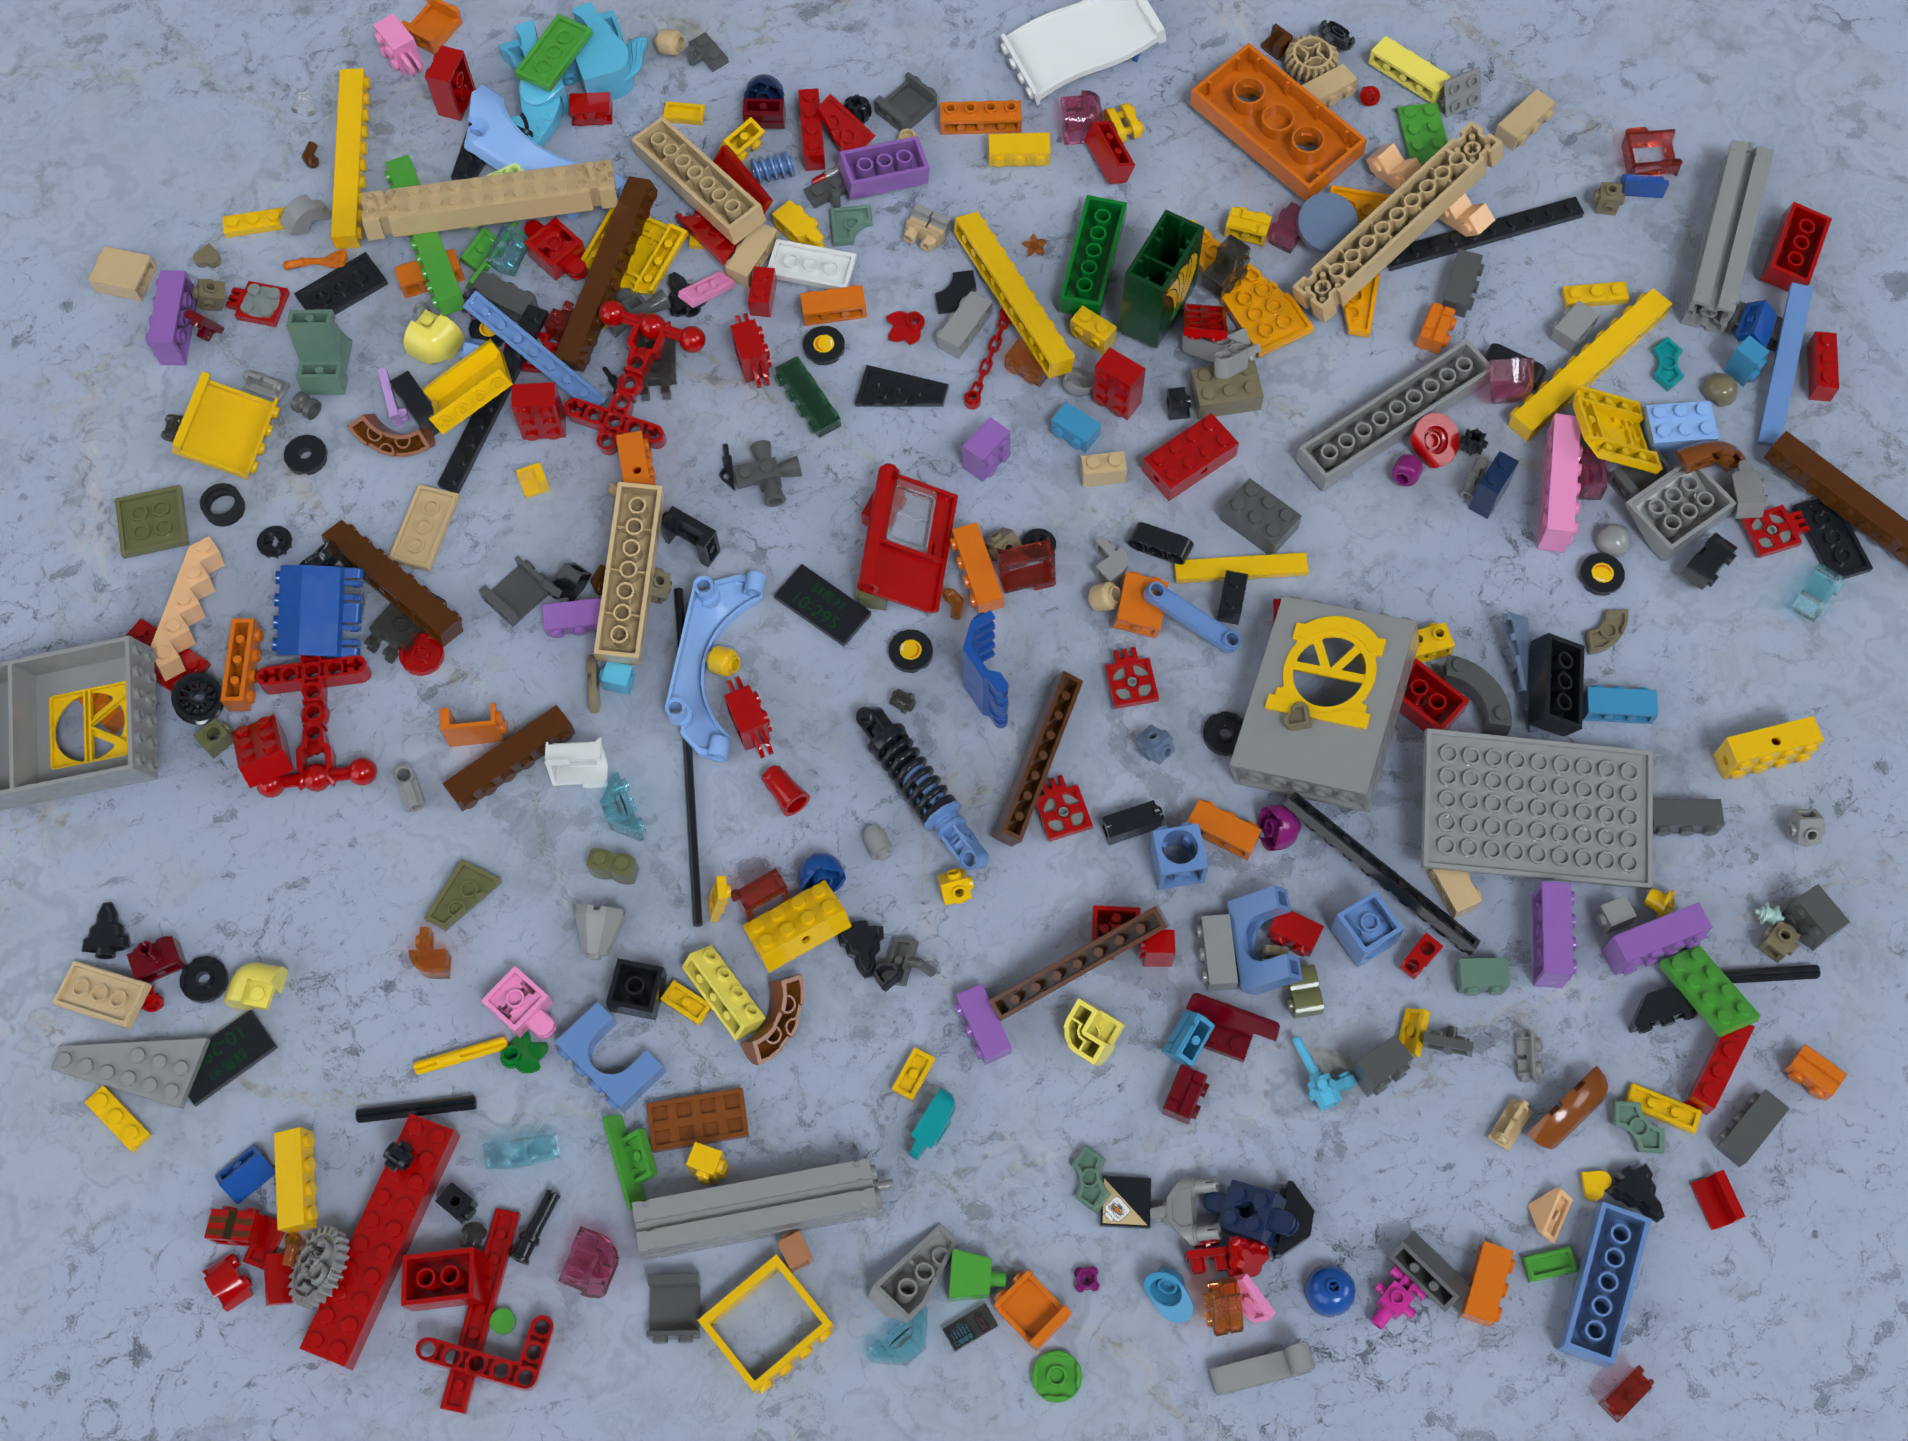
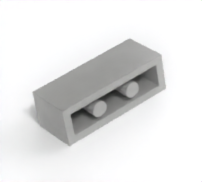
M970 291L967 297L964 296L961 299L956 312L953 311L950 314L947 324L938 330L936 334L937 347L959 359L993 314V302Z
M1230 914L1201 916L1200 924H1196L1197 938L1202 940V947H1199L1200 961H1204L1205 969L1201 971L1202 983L1207 984V991L1236 989L1238 976Z

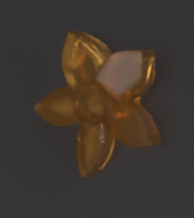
M1033 233L1031 241H1024L1022 245L1029 248L1027 252L1028 257L1035 252L1043 256V247L1047 240H1038Z

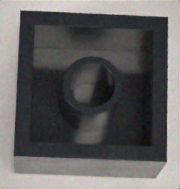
M618 958L606 1000L609 1011L656 1020L661 1003L660 998L663 995L668 976L665 968Z

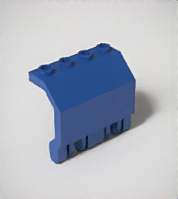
M316 565L280 566V571L275 573V584L280 585L279 593L274 595V606L279 608L278 616L274 615L273 629H278L277 638L272 640V651H277L276 655L280 657H286V655L337 658L360 656V648L341 646H361V641L357 639H342V631L359 632L361 631V626L342 625V623L362 624V604L344 603L343 601H362L363 596L356 594L344 595V586L360 588L363 587V582L344 579H363L364 569Z
M989 610L986 613L981 612L977 614L970 622L963 646L964 688L982 715L989 716L997 728H1005L1008 724V683L1001 672L988 670L983 663L995 656V652L992 650L995 648V643L993 642V639H995V633L993 632L995 624L992 621L995 619V615Z

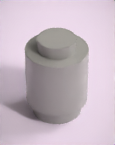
M879 825L867 828L863 832V840L872 858L879 861L886 860L891 856L893 846L885 830L880 828Z

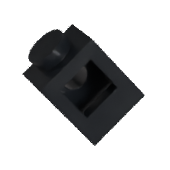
M1185 387L1169 388L1166 398L1169 420L1190 418L1189 408H1191L1190 395H1187Z

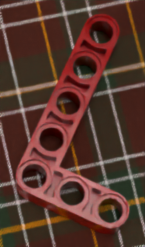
M540 1315L533 1319L519 1362L432 1337H425L418 1341L415 1351L416 1355L424 1363L517 1390L530 1391L538 1383L554 1334V1325L551 1318L546 1315ZM538 1323H548L550 1325L549 1331L543 1335L538 1334L535 1331ZM433 1344L435 1346L434 1353L429 1357L422 1356L421 1350L423 1346ZM531 1347H538L542 1350L541 1356L538 1359L531 1360L528 1358L527 1352ZM450 1351H457L460 1354L459 1360L454 1364L446 1362V1355ZM475 1358L484 1360V1366L479 1371H473L470 1368V1363ZM499 1365H506L509 1368V1372L504 1378H498L494 1374L496 1367ZM523 1372L533 1374V1380L528 1385H522L519 1382V1377Z

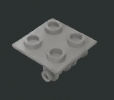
M1480 67L1444 81V97L1438 101L1440 108L1445 109L1446 118L1481 103Z

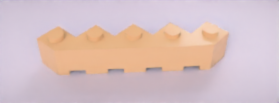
M1394 143L1381 145L1366 159L1371 172L1395 190L1422 167L1417 157L1404 160ZM1466 193L1438 218L1465 237L1480 235L1495 221L1486 203L1472 205Z
M210 536L189 546L150 646L154 648L156 655L154 664L165 681L186 671L178 653L196 644L188 627L206 618L198 600L215 592L208 574L225 566L220 551Z

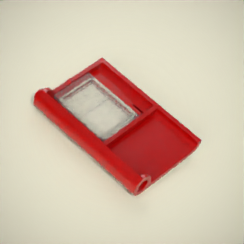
M887 463L880 466L876 479L857 588L865 593L925 613L933 614L939 612L950 547L949 538L952 535L958 495L900 475V470L893 464Z

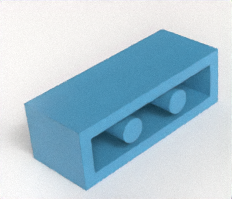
M1592 685L1587 687L1583 694V721L1653 724L1658 716L1657 690H1649L1646 687L1626 689L1624 686L1604 688L1601 685Z

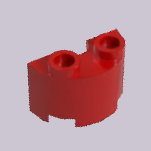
M235 1253L227 1254L202 1271L206 1275L204 1280L214 1298H219L222 1308L227 1312L254 1295L250 1289L253 1286L252 1281L246 1273L241 1275L238 1268L241 1266V1262Z

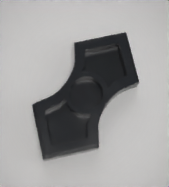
M973 270L953 272L950 285L943 291L935 293L938 314L956 312L961 299L967 296L970 291L976 292Z

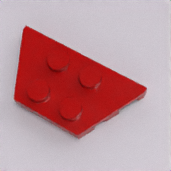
M697 210L694 211L695 215L682 217V213L676 214V221L724 266L735 251L738 243L732 244Z

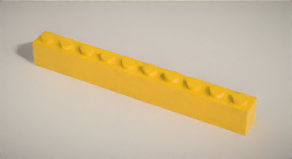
M364 68L340 69L331 223V239L336 249L361 248V239H364L361 193H364L363 190L367 187L364 171H367V161L365 159V155L368 154L366 138H369L367 121H370L367 105H370L368 89H371V79L369 76H366Z
M978 211L956 217L953 233L1047 377L1050 379L1071 372L1075 361L1073 351L1068 348L1063 336L1058 333L1053 321L1048 318L1043 306L1036 300L1034 292L1028 288L1024 277L1020 276L1014 262L1010 261L1005 249L998 243L996 235L991 232L986 220L981 217Z
M1654 288L1647 294L1645 292L1642 293L1634 306L1629 305L1623 311L1620 318H1614L1606 331L1601 330L1596 335L1594 342H1588L1581 349V353L1578 356L1573 355L1569 359L1564 369L1559 368L1549 382L1547 380L1544 381L1535 395L1531 393L1525 399L1524 405L1514 408L1509 415L1511 419L1508 426L1528 442L1553 419L1555 413L1559 414L1574 400L1575 391L1581 385L1586 387L1591 385L1666 317L1673 303Z

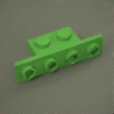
M513 221L501 239L483 227L459 260L475 271V274L467 283L466 289H470L483 270L489 271L494 264L492 258L495 254L500 256L506 247L503 245L507 239L511 241L517 233L515 230L516 221Z
M621 1115L605 1116L602 1118L625 1202L628 1210H633L632 1202L647 1201L642 1183L658 1175L645 1128H640L627 1134Z

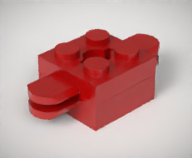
M556 217L545 226L537 220H531L526 223L524 231L527 240L524 244L528 256L555 281L565 273L575 281L582 280L587 276L586 263L581 259L585 252L583 241Z
M747 313L743 314L744 322H741L740 316L737 315L735 316L736 324L730 325L734 349L745 383L755 381L758 389L762 387L760 379L763 378L765 386H769V368L772 367V363L769 357L768 345L764 341L762 327H757L755 319L749 320Z
M739 676L734 677L738 690H735L730 679L727 680L726 684L730 693L724 695L726 706L745 750L747 751L755 747L760 759L765 758V754L761 744H764L768 754H774L769 742L771 741L769 732H772L770 719L766 710H763L761 706V700L757 691L752 692L750 685L744 687Z

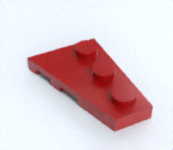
M831 94L816 109L840 151L865 147L876 136Z

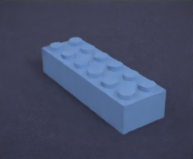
M1603 1201L1595 1207L1559 1341L1558 1351L1604 1368L1615 1364L1651 1218Z

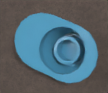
M1164 1265L1157 1272L1149 1274L1144 1280V1289L1158 1312L1165 1319L1175 1323L1185 1322L1190 1319L1194 1305L1185 1289V1281L1182 1275L1174 1269L1166 1268Z

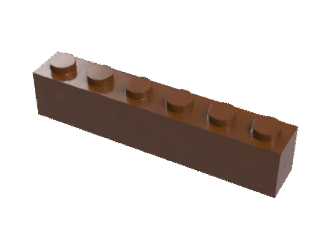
M555 705L442 784L462 812L466 809H471L480 799L493 794L497 787L512 781L516 774L523 769H529L536 760L545 756L546 742L549 745L553 743H566L573 737L575 730L560 708Z

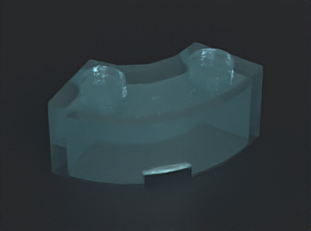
M1819 563L1800 594L1792 603L1790 609L1812 622L1817 617L1822 619L1829 609L1826 604L1832 594L1837 596L1844 585L1840 583L1843 576Z

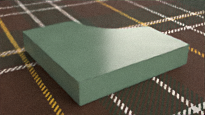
M871 204L830 208L834 247L854 245L857 234L864 228L873 226Z

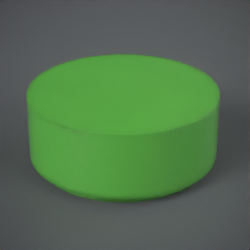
M500 1308L491 1315L490 1326L497 1334L507 1335L516 1326V1316L509 1309Z

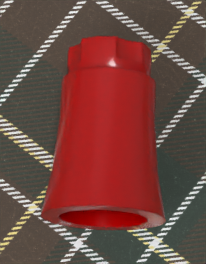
M771 766L761 777L766 788L773 795L785 816H792L798 813L810 800V795L780 766Z

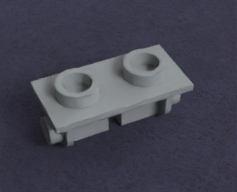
M252 370L244 371L242 376L246 381L243 389L273 400L276 397L279 402H281L290 386L289 383Z
M1531 1030V1036L1528 1033H1519V1037L1516 1038L1517 1055L1526 1056L1527 1059L1518 1060V1077L1521 1079V1082H1530V1078H1534L1540 1084V1076L1544 1074L1543 1063L1539 1061V1052L1543 1050L1541 1037L1538 1038L1534 1030Z

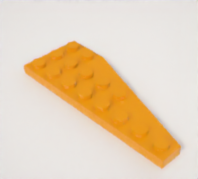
M1331 185L1330 188L1331 193L1343 196L1352 204L1358 217V225L1390 196V194ZM1380 273L1342 306L1349 335L1369 338Z
M1204 228L1199 270L1237 327L1246 329L1251 344L1259 343L1262 351L1256 354L1258 358L1313 333L1314 327L1292 295L1280 290L1275 282H1270L1263 277L1261 271L1239 254L1235 255L1226 244L1223 242L1219 243Z

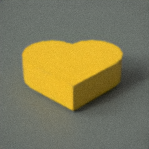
M1605 1171L1580 1173L1583 1194L1589 1201L1595 1202L1601 1199L1604 1191L1612 1184L1611 1176Z

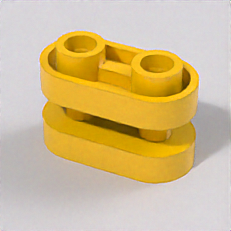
M1128 102L1120 104L1119 112H1116L1114 107L1104 109L1105 121H1111L1123 143L1127 141L1126 135H1129L1132 140L1141 138L1144 127L1141 120L1138 121L1133 105H1130Z

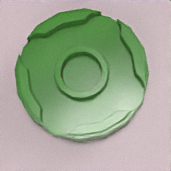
M1054 1350L1048 1351L1038 1358L1033 1366L1031 1377L1033 1387L1040 1397L1049 1402L1061 1403L1068 1401L1076 1395L1081 1386L1082 1372L1079 1363L1072 1355L1064 1351Z

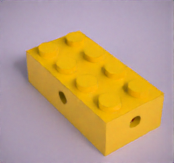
M1814 716L1726 737L1713 756L1722 778L1732 777L1733 780L1744 777L1747 773L1760 774L1765 772L1767 768L1775 767L1780 769L1795 761L1798 764L1810 760L1811 755L1819 750L1818 748L1824 742V738Z
M825 880L742 925L750 944L769 973L852 927L844 907Z

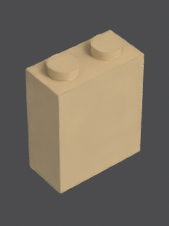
M104 246L102 252L97 257L94 269L89 274L88 281L96 292L142 302L157 266L149 255Z

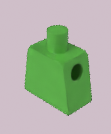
M953 1249L949 1289L950 1302L990 1298V1286L1005 1287L1006 1272L992 1271L991 1258Z

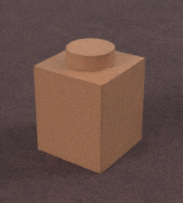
M792 1230L780 1237L781 1240L777 1244L791 1273L814 1262L800 1231L794 1232Z

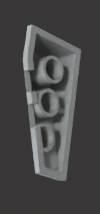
M939 1224L872 1286L867 1299L886 1317L909 1323L925 1308L958 1240Z

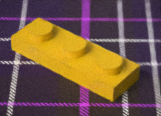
M285 208L222 216L223 233L226 238L285 229L279 222Z
M1625 281L1563 286L1561 290L1565 309L1570 305L1574 306L1578 301H1581L1588 307L1628 304L1630 299Z
M716 876L708 898L709 922H719L721 914L725 913L728 898H731V885L726 884V876Z
M104 1085L84 1102L131 1152L137 1151L152 1136Z

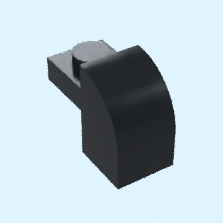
M564 563L557 578L545 579L541 587L548 591L547 594L558 599L560 602L574 601L584 590L592 574L576 563Z

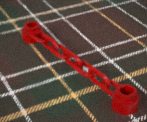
M1003 308L1000 309L997 335L991 338L988 345L989 354L980 364L978 370L979 378L973 382L970 391L964 395V404L971 410L977 409L981 405V392L984 387L982 381L984 376L990 373L993 366L992 357L1000 349L1003 330H1006L1009 324L1012 323ZM994 339L996 342H999L996 349L995 346H992ZM985 362L989 365L987 372L985 369H982ZM975 385L977 388L980 387L978 392L974 390Z

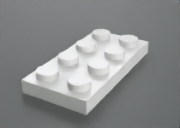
M776 239L768 267L775 268L777 280L824 289L844 288L850 284L857 254Z

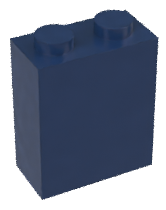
M1499 451L1478 483L1468 509L1488 519L1507 490L1519 461Z

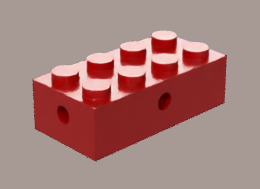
M1210 413L1144 457L1142 472L1164 497L1170 501L1237 455L1239 442Z

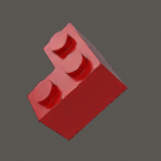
M1093 905L1091 942L1140 915L1141 908Z

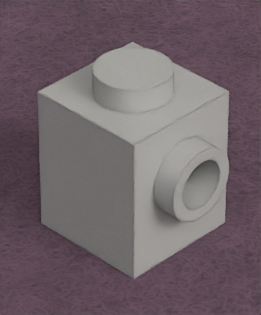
M1626 895L1601 905L1595 912L1596 922L1599 927L1604 929L1606 934L1632 923L1637 917Z

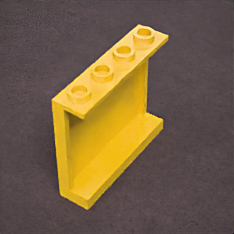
M491 339L422 388L433 406L434 415L429 417V420L442 435L513 385L504 354Z
M202 371L173 440L171 453L249 480L251 473L255 474L259 462L256 460L258 455L262 456L266 447V444L263 443L265 437H270L273 425H270L272 419H277L281 407L277 406L278 398L275 397L274 402L212 381L210 380L211 374Z

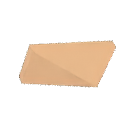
M1558 1187L1527 1204L1538 1232L1553 1244L1557 1240L1573 1201L1567 1193Z

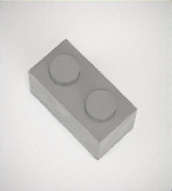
M1578 301L1574 306L1570 305L1563 314L1564 318L1562 320L1557 319L1551 327L1553 332L1550 340L1569 353L1593 329L1600 316L1599 313L1581 301Z

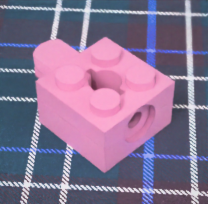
M394 13L373 24L376 32L374 37L380 45L379 51L384 58L388 57L389 63L395 71L398 70L402 76L409 73L412 77L416 76L415 69L418 73L423 71V62L415 39Z
M516 966L481 1000L484 1006L519 1038L529 1029L541 1039L550 1038L556 1031L554 1019L546 1013L554 1003L541 988Z

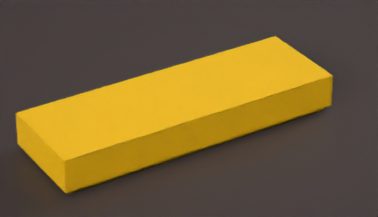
M1635 1083L1629 1085L1625 1101L1640 1102L1643 1115L1694 1135L1696 1133L1702 1110Z

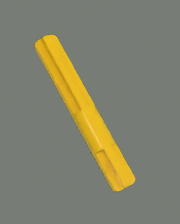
M503 1036L419 1060L413 1063L414 1071L417 1075L500 1052L508 1046V1041Z

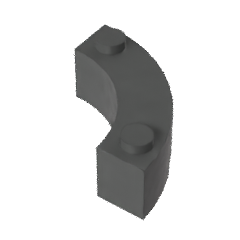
M1448 655L1443 665L1442 679L1466 697L1469 696L1478 706L1477 710L1483 722V734L1507 736L1512 727V715L1509 702L1501 686L1487 671L1477 664L1458 656Z

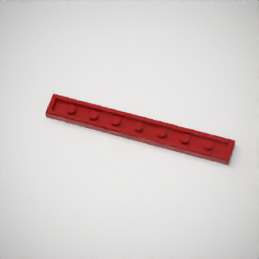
M495 1209L484 1248V1304L468 1306L458 1341L459 1346L480 1352L484 1351L490 1329V1318L496 1308L509 1260L508 1255L511 1252L521 1217L519 1212ZM457 1351L455 1352L452 1364L459 1360L460 1354ZM475 1358L471 1361V1370L478 1371L481 1358ZM450 1370L440 1409L466 1414L476 1377Z

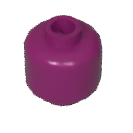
M1404 454L1396 460L1391 471L1392 478L1400 486H1412L1420 478L1423 472V464L1416 456Z

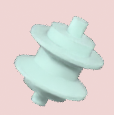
M1766 902L1764 906L1760 907V910H1755V913L1758 914V919H1760V925H1763L1766 921L1775 926V924L1785 919V917L1781 916L1782 911H1780L1779 905L1773 909L1770 908L1769 902Z

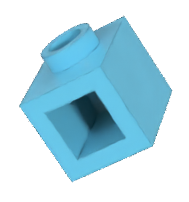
M606 662L605 667H602L600 670L599 681H601L604 690L630 695L636 674L633 666L625 663Z

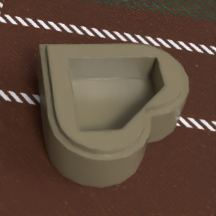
M210 243L193 255L196 266L201 268L206 266L216 268L222 262L219 253Z
M1295 703L1291 707V712L1284 716L1283 723L1287 730L1296 731L1312 728L1309 708L1305 703Z
M1264 945L1260 950V958L1264 960L1289 954V949L1282 948L1279 945Z

